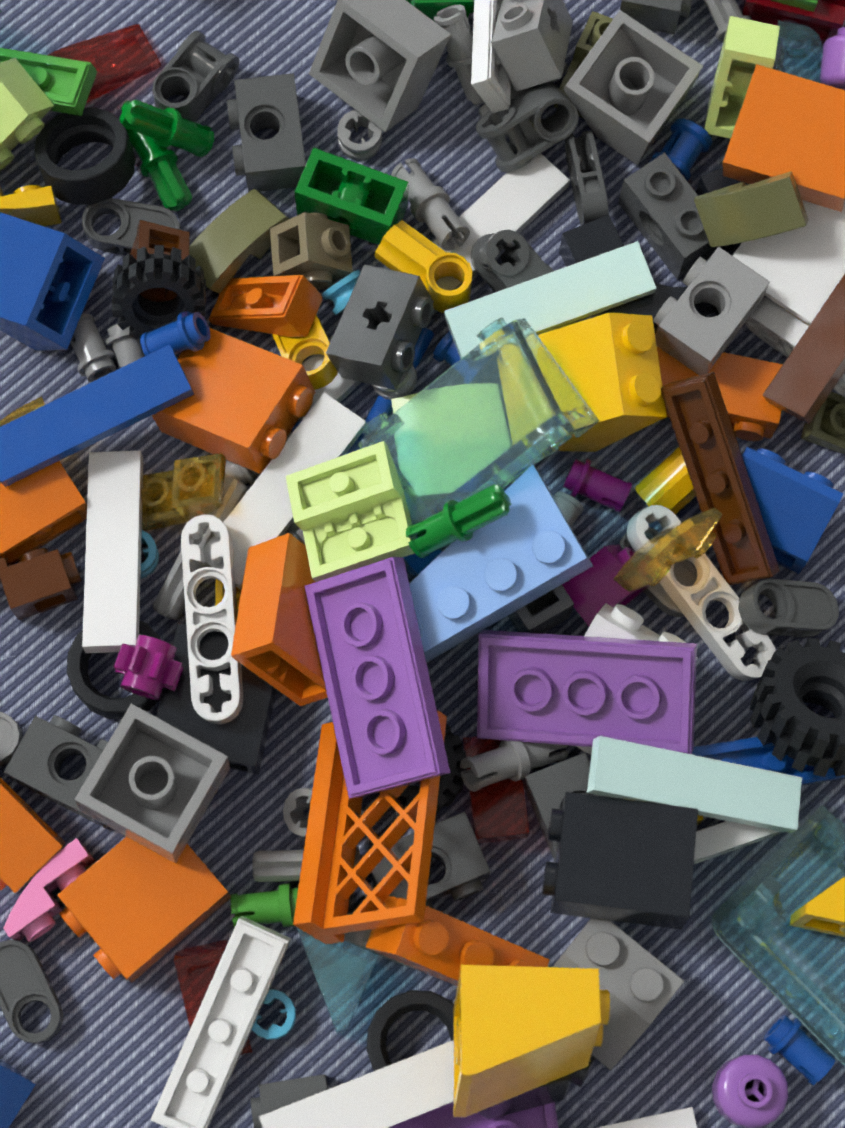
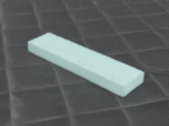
M637 241L445 310L444 317L462 362L493 352L502 346L540 335L653 294L656 291V286Z
M599 736L593 739L587 793L617 799L698 809V815L791 833L798 830L802 777Z

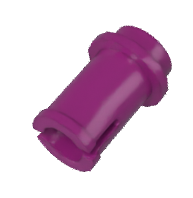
M575 459L563 484L564 488L571 491L570 496L575 498L579 494L613 509L614 512L619 514L628 497L632 483L623 481L590 466L592 460L586 459L584 463Z

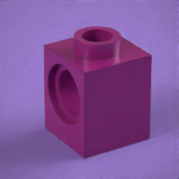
M619 544L604 546L589 558L593 564L591 568L562 584L574 603L573 607L589 627L605 603L613 608L617 604L626 606L651 586L643 576L646 572L644 563L629 547L623 549Z

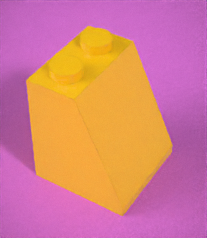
M606 313L497 349L509 449L596 452L667 417L665 402L661 393V387L663 386L652 315Z
M461 965L453 1010V1117L470 1116L588 1067L593 1047L602 1046L603 1025H608L610 1017L609 990H600L599 969Z

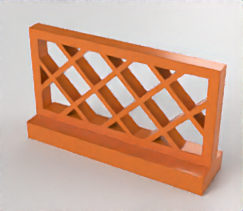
M437 710L444 741L447 716ZM333 722L322 724L293 921L294 926L327 945L344 942L345 933L424 921L440 776L421 781L418 795L406 808L397 798L409 784L380 792L376 800L360 816L363 797H348ZM392 806L400 815L385 833L379 837L372 827ZM412 827L415 831L413 845L399 859L391 849L405 832ZM366 835L374 845L354 867L356 846ZM386 857L393 865V868L373 889L365 878ZM405 879L409 883L406 906L390 908L384 901L401 881ZM359 886L367 897L353 914L347 915L350 896Z

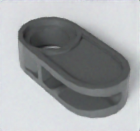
M583 131L582 135L578 138H574L572 133L565 139L566 161L580 225H584L609 214L608 200L592 131Z
M110 198L96 204H89L82 215V227L88 242L94 248L101 251L127 255L131 252L140 220L181 230L177 216L169 209ZM103 214H113L121 220V225L114 234L102 236L93 230L95 220Z
M764 579L746 589L739 598L738 610L741 619L753 632L762 635L814 637L835 625L839 617V607L835 596L827 587L815 582ZM759 594L765 595L773 603L775 608L774 619L768 618L760 610L758 605Z
M6 940L0 942V1008L16 1037L28 1043L40 1044L50 1041L61 1029L64 1017L61 1004L35 951L20 941ZM34 1001L45 1003L51 1013L49 1025L42 1032L38 1033L28 1032L21 1022L23 1009Z

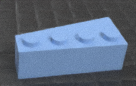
M533 464L505 490V493L511 500L508 515L474 531L473 537L466 542H461L460 540L452 542L409 583L426 663L593 566L542 476Z

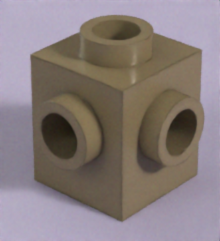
M304 212L270 228L273 276L304 275L320 291L330 288L334 281L353 272L349 225L329 220L322 213Z

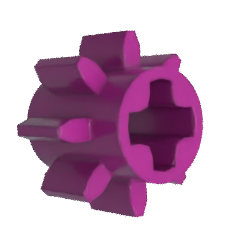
M146 635L138 636L135 647L122 643L113 667L116 669V673L124 675L120 687L130 693L152 700H159L163 688L175 692L183 667H181L182 663L173 660L177 648L165 641Z

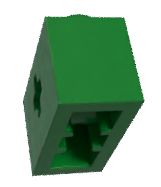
M313 147L294 191L297 215L304 212L325 214L329 220L349 225L350 235L380 245L383 236L393 224L403 220L408 207L409 182Z

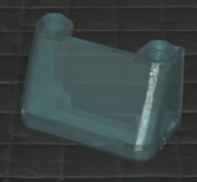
M502 317L489 324L477 335L481 343L390 417L384 412L369 421L360 430L365 437L359 442V449L382 441L388 445L405 495L412 524H417L442 511L444 504L450 500L460 502L492 485H500L504 489L520 477L532 464L535 465L543 458L551 456L558 451V447L567 442L572 437V434L578 438L599 422L597 416L525 318L516 319L507 324Z
M822 804L798 827L797 831H794L714 912L711 920L715 934L722 943L845 1066V937L789 926L790 917L794 912L845 876V865L842 863L845 859V825Z

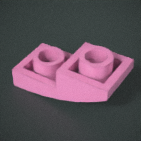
M75 838L53 856L21 893L3 928L9 938L20 941L26 937L28 942H32L56 925L52 917L61 912L62 908L51 892L58 887L61 891L83 874L88 866L95 862L85 845L78 838Z

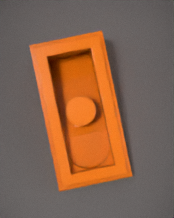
M304 275L232 278L219 294L208 320L213 325L287 337H306L322 303V295Z

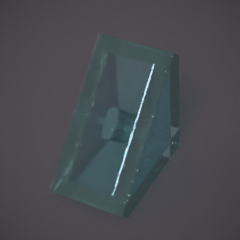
M297 928L338 1035L342 1034L350 1028L379 957L346 941L326 945Z

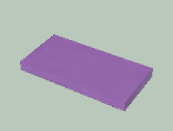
M391 557L304 586L348 797L360 798L449 774V764L404 558Z
M482 630L479 633L477 738L592 747L593 739L603 736L692 754L694 748L697 644Z

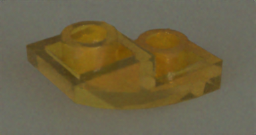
M222 453L175 460L174 470L143 475V488L141 491L142 529L147 531L190 521L193 517L203 514L207 515L222 507L226 457Z
M713 508L663 530L638 549L622 566L613 580L628 592L648 584L652 587L657 585L666 576L673 564L690 557L697 559L710 548L716 538V534L712 530L723 514L716 508Z

